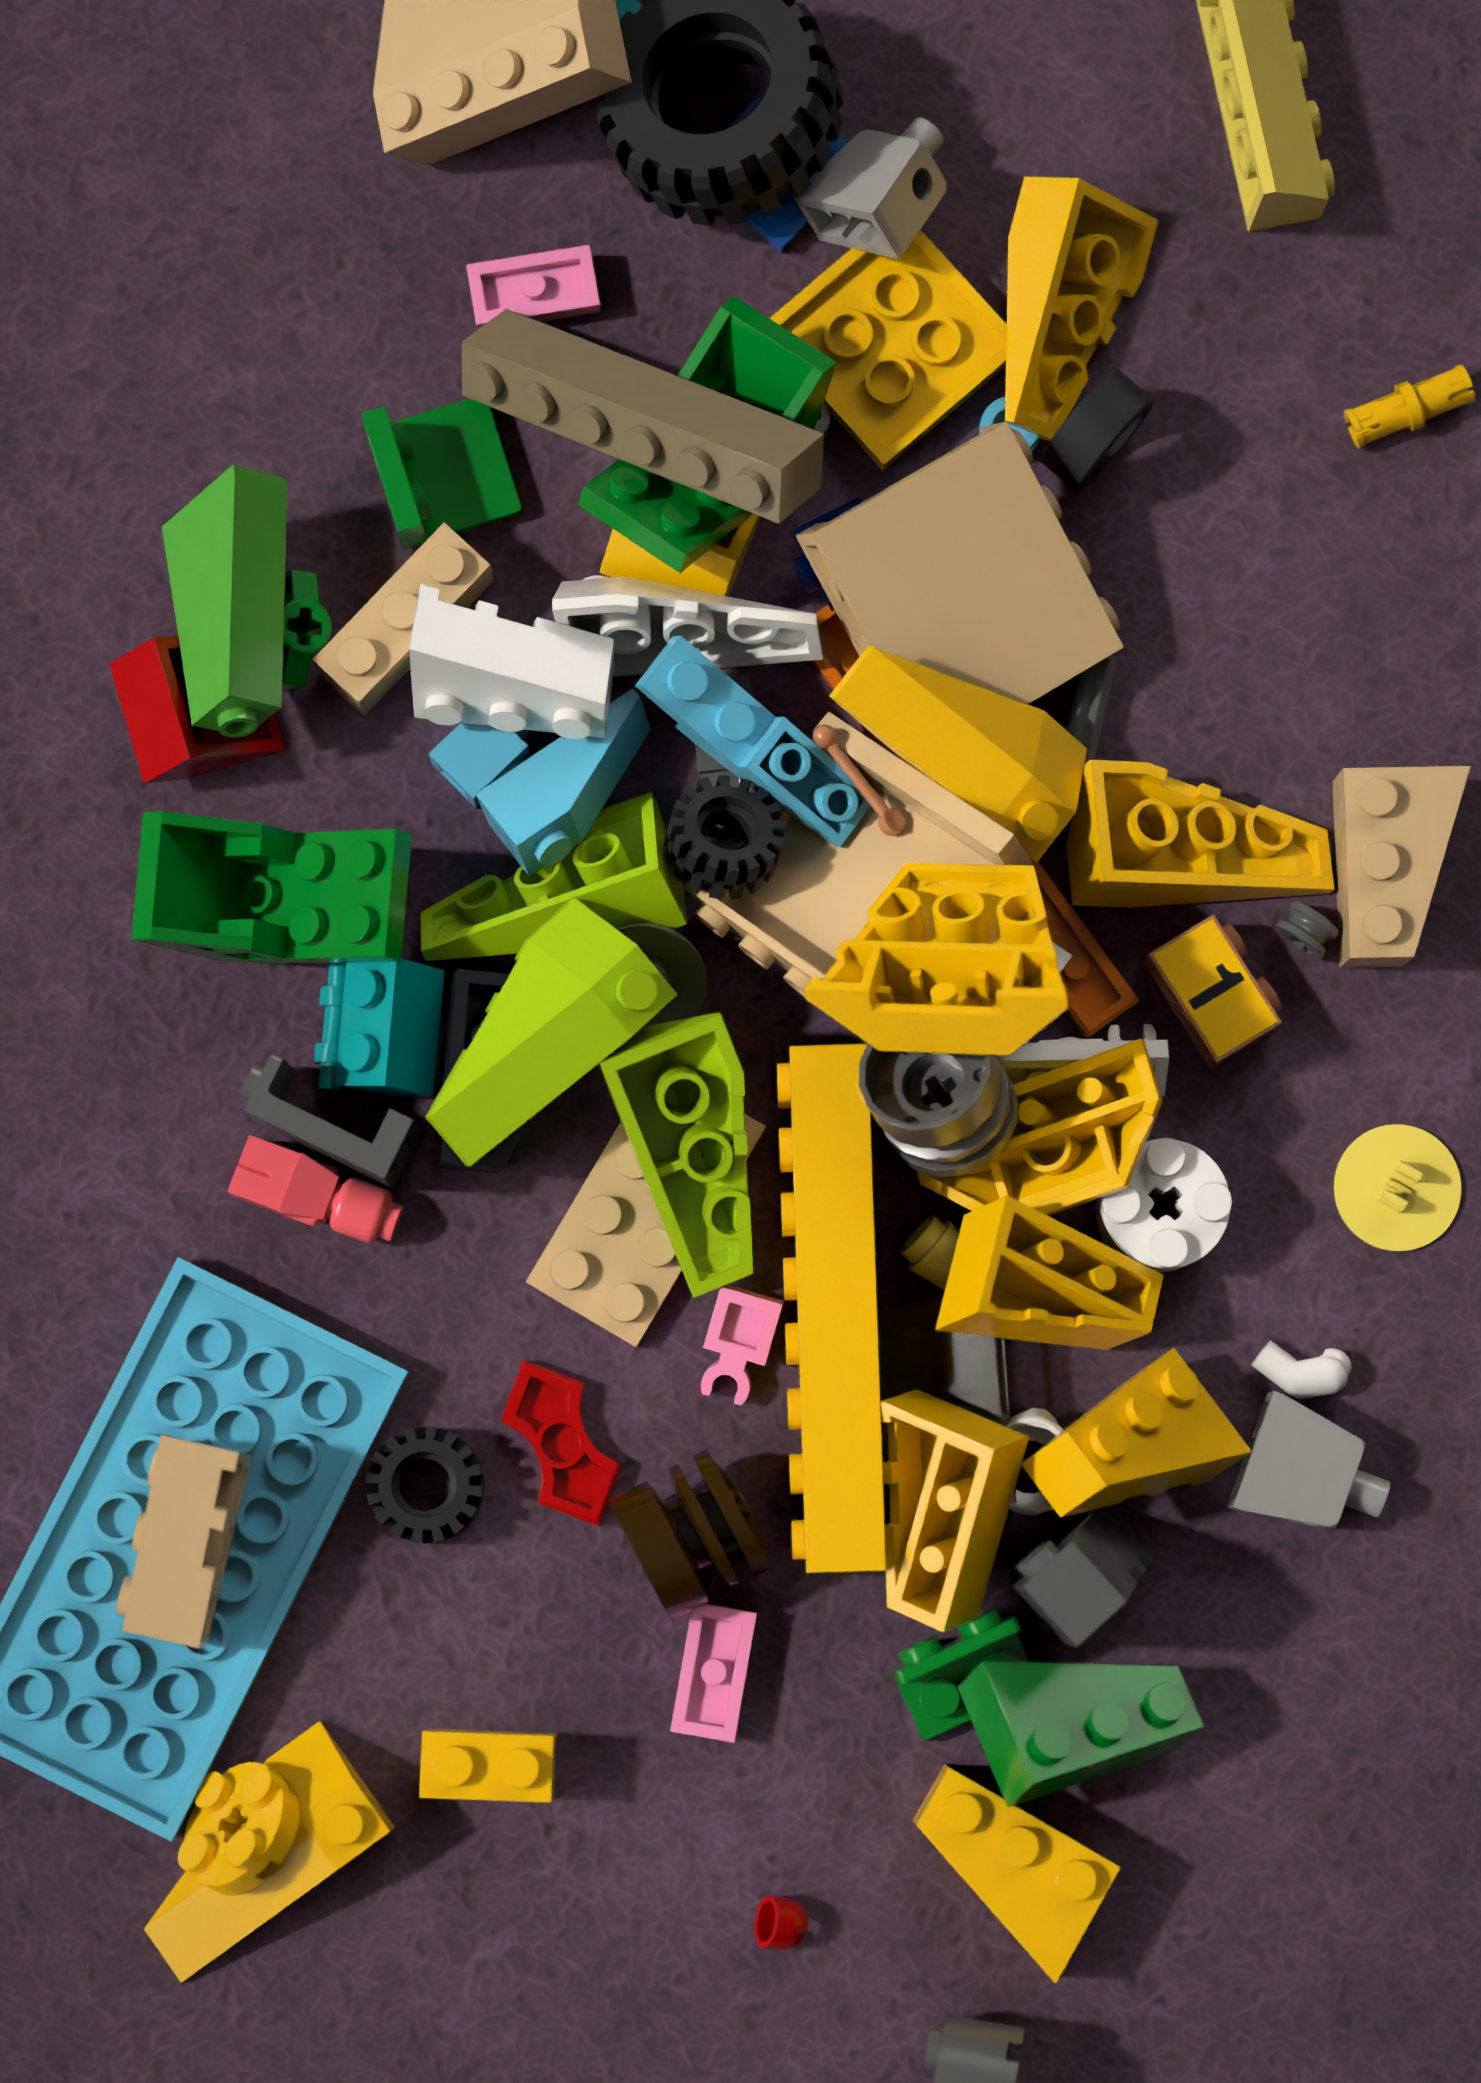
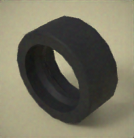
M1120 370L1111 371L1087 394L1061 425L1043 451L1040 462L1075 492L1083 490L1103 471L1132 437L1152 409L1154 399Z

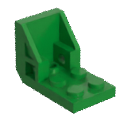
M734 296L719 308L678 376L815 430L837 362ZM620 459L583 486L578 506L679 573L683 572L753 514Z
M166 811L143 812L131 940L212 960L239 963L280 964L401 961L412 833L399 829L295 833L256 822Z

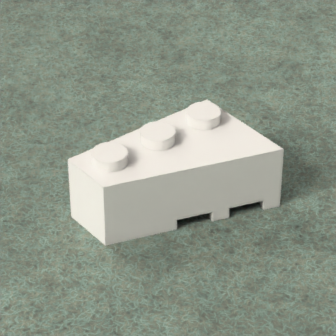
M420 583L409 647L414 718L428 719L439 725H455L459 722L488 725L504 732H518L523 729L553 732L568 739H582L587 736L605 738L614 676V639L539 617L534 621L533 627L497 617L498 606L480 600L476 604L475 610L438 600L440 589Z

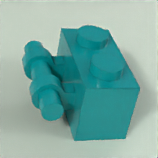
M404 959L386 962L329 963L327 986L320 988L319 1007L325 1008L322 1043L315 1044L314 1064L320 1065L317 1089L342 1092L343 1088L380 1096L433 1097L444 970Z

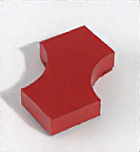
M523 1360L501 1421L523 1434L537 1454L542 1472L538 1504L600 1526L621 1465L600 1453L585 1432L580 1414V1400L584 1382Z

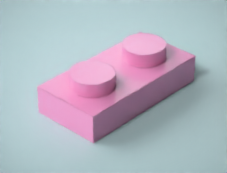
M590 245L466 265L477 330L505 309L539 322L601 312Z
M703 1604L691 1611L670 1732L735 1742L757 1613Z

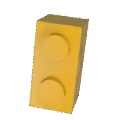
M427 1728L422 1731L419 1798L551 1803L554 1799L556 1733Z

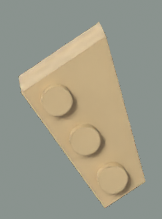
M1471 766L1343 768L1333 780L1339 968L1403 967L1414 958Z
M161 1435L159 1448L157 1447L154 1452L148 1474L147 1485L151 1486L146 1512H141L132 1541V1550L138 1551L133 1577L125 1576L117 1602L116 1614L125 1616L122 1631L195 1648L207 1647L252 1455Z

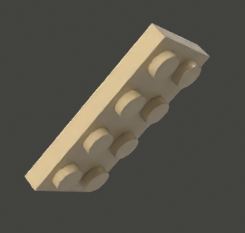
M744 1114L748 1146L746 1160H748L764 1133L766 1126ZM620 1122L530 1273L526 1283L637 1348L682 1269Z

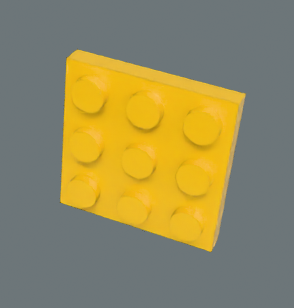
M921 230L900 259L851 248L770 317L771 320L837 362L824 401L827 403L833 417L882 471L887 469L1006 366L1007 324Z

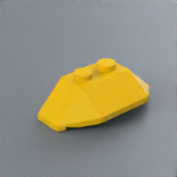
M1140 1038L1013 1084L1018 1096V1123L1007 1146L989 1164L959 1176L936 1177L917 1171L921 1185L971 1211L1008 1195L1049 1216L1128 1188L1163 1102L1145 1041Z

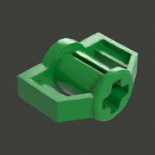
M296 570L285 572L282 691H294L306 687L314 653L322 650L330 639L332 632L331 618L326 609L319 604L316 573ZM320 628V632L314 635L313 630Z

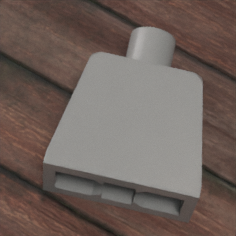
M916 118L901 136L870 129L859 132L827 162L822 171H817L809 178L811 185L798 197H794L820 241L900 259L946 193L947 182L932 158L943 145L944 138L938 128L924 118Z
M1272 1391L1266 1393L1248 1443V1447L1252 1452L1242 1460L1226 1508L1241 1513L1333 1529L1339 1523L1344 1506L1377 1518L1386 1502L1390 1481L1358 1470L1366 1442L1286 1395Z

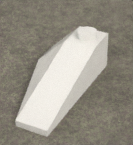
M595 575L586 577L583 580L563 581L552 599V611L555 622L614 639L613 677L644 674L673 636H682L718 668L823 660L817 614L625 576L609 578Z

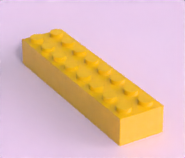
M867 1044L789 1046L790 1063H777L778 1109H791L792 1128H779L780 1173L793 1172L794 1192L781 1193L782 1237L795 1236L796 1257L783 1258L784 1301L797 1300L798 1323H785L786 1365H799L800 1388L787 1389L788 1430H801L802 1454H789L790 1494H803L804 1520H791L793 1560L806 1561V1573L886 1570L870 1110L859 1087V1064Z

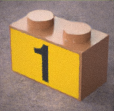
M1214 914L1152 951L1143 961L1146 969L1209 1069L1269 1034L1282 1023L1276 1012L1282 1009V1005L1275 991L1264 977H1260L1257 980L1254 979L1242 960L1248 956V952L1241 937L1231 924L1227 923L1221 927Z

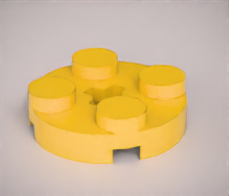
M257 1762L236 1765L223 1774L219 1772L208 1773L194 1798L195 1806L188 1819L184 1840L178 1852V1862L182 1869L191 1873L205 1886L228 1896L247 1893L264 1882V1880L256 1875L263 1871L270 1861L278 1865L282 1863L293 1845L299 1827L300 1803L298 1796L288 1789L287 1782L289 1781L267 1765ZM247 1819L245 1828L238 1830L243 1821Z

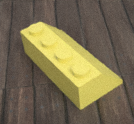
M1196 0L1248 232L1321 218L1329 197L1335 194V182L1329 160H1320L1315 138L1321 136V119L1315 100L1307 101L1302 79H1306L1308 76L1306 52L1301 41L1293 42L1289 20L1294 19V1Z

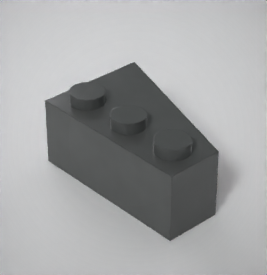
M1107 1506L1089 1511L1054 1544L1051 1540L1049 1542L1044 1541L1041 1543L1039 1541L1012 1565L1013 1570L1019 1576L1008 1586L1061 1644L1078 1647L1127 1602L1138 1584L1137 1580L1144 1575L1147 1570L1145 1567L1153 1561L1154 1557Z

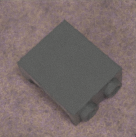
M272 1053L266 1065L260 1062L254 1064L242 1087L240 1097L247 1099L243 1111L256 1124L386 1187L394 1188L421 1134V1131L412 1119L389 1109L373 1143H369L282 1100L295 1074V1070L285 1058Z

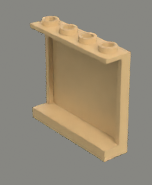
M1008 422L987 425L979 430L981 434L831 521L817 523L796 535L859 656L870 645L1013 700L1029 704L1124 647L1116 633L1120 629V624L1115 611L1104 598H1098L1087 577L1091 574V567L1086 555L1075 542H1069L1058 521L1062 518V511L1056 497L1049 488L1044 485L1040 486L1030 466V463L1033 461L1031 449L1023 435L1016 429L1011 430Z
M830 712L824 716L816 727L825 724L835 729L837 734L836 742L889 809L895 808L903 813L906 818V827L896 836L885 835L878 826L879 815L870 807L841 847H835L782 811L779 820H785L786 823L785 840L773 876L768 883L763 880L759 891L751 894L745 886L742 898L731 899L729 889H723L720 899L709 897L711 887L708 891L701 888L696 893L688 888L690 879L683 886L699 905L694 915L706 927L722 938L730 930L743 939L738 946L745 954L767 970L774 962L785 969L787 973L783 977L784 980L804 997V988L814 976L823 978L837 961L835 950L842 941L854 940L867 924V910L905 863L1032 864L1031 859L1013 833ZM824 750V752H826L831 758H833L827 750Z

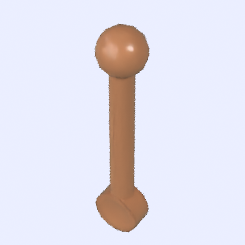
M825 724L816 727L812 733V741L821 749L829 752L879 815L878 826L880 830L887 836L898 835L906 827V818L903 813L895 808L889 809L836 742L837 734L834 728Z

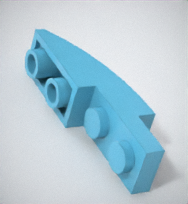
M673 636L635 685L636 688L678 722L675 727L739 779L743 778L752 781L750 787L756 792L761 787L770 793L768 801L771 803L777 802L783 812L833 846L841 847L871 807L833 758L785 717H775L682 636Z

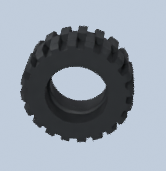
M640 0L643 7L638 12L632 14L628 10L619 22L632 83L595 97L598 103L594 111L598 126L624 177L628 178L634 191L645 202H655L661 213L674 219L682 218L686 211L692 224L711 226L714 225L715 217H725L728 225L747 222V213L762 209L764 216L782 208L778 201L790 192L794 197H798L811 185L807 176L812 169L818 172L822 171L832 155L827 141L834 142L839 138L842 118L838 110L844 103L842 86L836 74L837 69L823 34L819 31L814 16L805 4L796 3L795 0ZM744 63L760 67L772 74L769 88L761 103L747 118L733 127L711 134H690L675 130L666 125L670 107L677 94L691 79L703 71L723 64Z

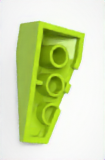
M576 898L570 899L524 941L514 959L517 962L500 992L494 994L485 1010L488 1014L468 1049L462 1051L426 1115V1119L466 1166L473 1165L629 1040L678 995L637 944Z
M719 1012L654 1024L640 1029L629 1040L602 1060L598 1066L693 1298L753 1274L750 1198L748 1197L746 1160L748 1146L744 1117V1072Z

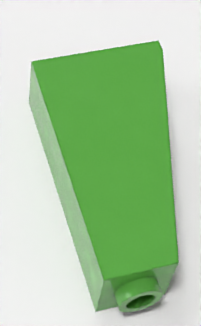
M235 464L230 466L162 526L192 726L219 731L227 737H246L282 707L287 483L286 478Z

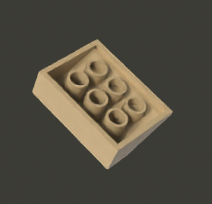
M615 0L384 1L373 97L383 149L386 154L423 165L434 164L632 83Z

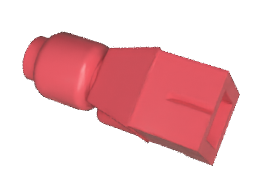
M252 1135L248 1136L227 1191L234 1198L280 1214L282 1217H287L312 1227L330 1219L329 1223L333 1231L369 1244L374 1243L378 1238L391 1242L404 1209L403 1205L392 1202V1194L385 1188L354 1177L348 1178L344 1183H341L342 1180L338 1177V1169L335 1166L310 1158L302 1152L292 1151Z

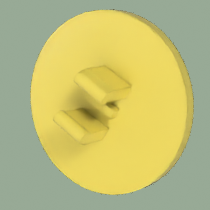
M1392 1124L1369 1130L1349 1145L1341 1156L1336 1168L1334 1198L1341 1218L1359 1239L1382 1250L1409 1251L1433 1242L1450 1226L1460 1205L1461 1178L1453 1156L1441 1141L1417 1127Z

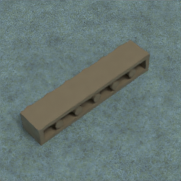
M508 309L502 311L462 341V396L778 524L821 488L824 434Z

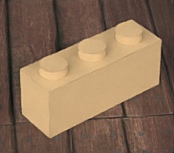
M443 523L312 659L318 674L365 716L411 668L409 647L420 583L440 589L438 600L469 608L494 581L491 565L446 523Z

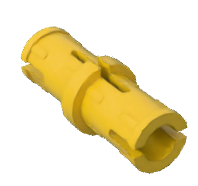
M1459 364L1454 369L1413 385L1408 383V381L1396 384L1393 393L1356 408L1346 409L1343 414L1345 421L1352 424L1348 427L1355 446L1359 449L1369 442L1407 427L1411 432L1425 427V420L1462 405L1472 404L1476 401V395L1473 390L1468 391V388L1473 387V384L1465 367Z

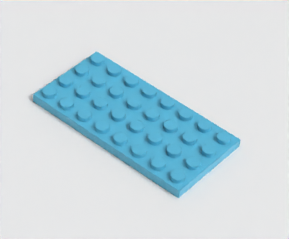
M177 1257L0 1604V1756L173 1842L410 1372ZM161 1435L253 1456L208 1645L205 1648H195L122 1631L125 1616L116 1614L125 1576L133 1577L138 1551L132 1550V1541L141 1512H146L151 1486L147 1485L148 1474L154 1452L157 1447L159 1448Z

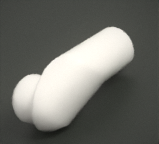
M1271 1340L1264 1346L1251 1364V1366L1286 1393L1297 1399L1335 1394L1346 1386L1348 1375L1352 1370L1349 1357L1339 1349L1328 1348L1319 1357L1297 1361Z

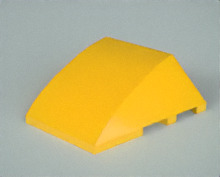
M905 863L867 910L868 922L855 939L843 940L835 950L837 961L823 978L814 976L804 988L807 1001L878 1051L1009 1056L1068 1008L1067 995L1064 984H1062L1055 948L1051 941L1035 868L1030 865Z

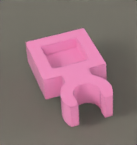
M731 1285L720 1287L703 1348L719 1352L721 1355L719 1360L712 1363L705 1371L701 1381V1392L703 1395H710L714 1386V1380L717 1377L729 1375L736 1380L738 1385L734 1404L742 1405L746 1401L751 1389V1377L746 1369L747 1361L765 1366L784 1301Z

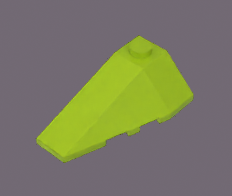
M649 792L602 809L582 842L574 846L569 854L559 863L553 866H545L530 877L521 866L514 875L503 881L495 875H484L420 913L421 953L425 960L517 954L524 941L572 898L579 900L614 928L634 923H652L671 929L686 925L684 885L682 880L679 881L673 874L675 863H667L665 857L667 846H664L666 828L653 793Z

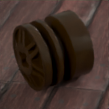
M707 1449L692 1456L705 1481L697 1487L691 1489L678 1464L669 1468L676 1498L665 1503L655 1489L647 1481H644L608 1500L671 1621L709 1602L702 1571L713 1566L730 1588L733 1589L741 1585L728 1560L729 1557L736 1553L742 1552L755 1577L769 1570L763 1553L762 1532L732 1475L730 1476L711 1457Z

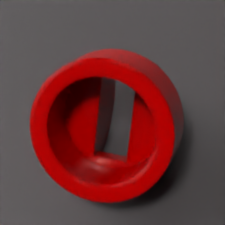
M772 1895L765 1896L757 1908L754 1921V1935L759 1947L781 1951L795 1948L803 1941V1933L809 1928L806 1910L792 1899Z

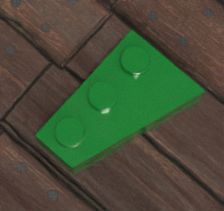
M981 1661L957 1686L1007 1807L1177 1751L1204 1727L1178 1666Z

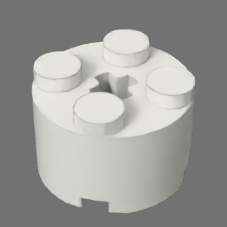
M1161 1138L1146 1142L1128 1188L1096 1199V1221L1100 1236L1106 1246L1157 1272H1170L1194 1263L1214 1248L1227 1227L1232 1198L1222 1171L1210 1156L1189 1143L1170 1138ZM1150 1192L1157 1197L1167 1192L1173 1197L1175 1202L1170 1209L1176 1216L1174 1220L1168 1215L1158 1220L1151 1216L1149 1211L1153 1208L1154 1202L1148 1196Z

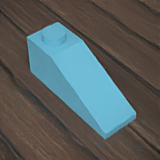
M633 688L610 703L605 738L587 736L582 739H568L560 737L476 793L489 826L529 877L545 866H553L559 863L569 854L574 846L582 842L650 732L651 727L641 698Z

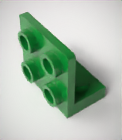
M469 398L393 422L389 421L385 406L361 413L403 550L424 544L443 523H446L457 534L520 514L521 504L490 406Z
M990 1609L979 1614V1617L957 1626L961 1637L940 1646L937 1638L932 1636L898 1652L902 1664L890 1670L922 1741H926L971 1720L957 1686L981 1661L1030 1662L1016 1633L1021 1630L1016 1617L1006 1615L1000 1618L997 1610L992 1611Z

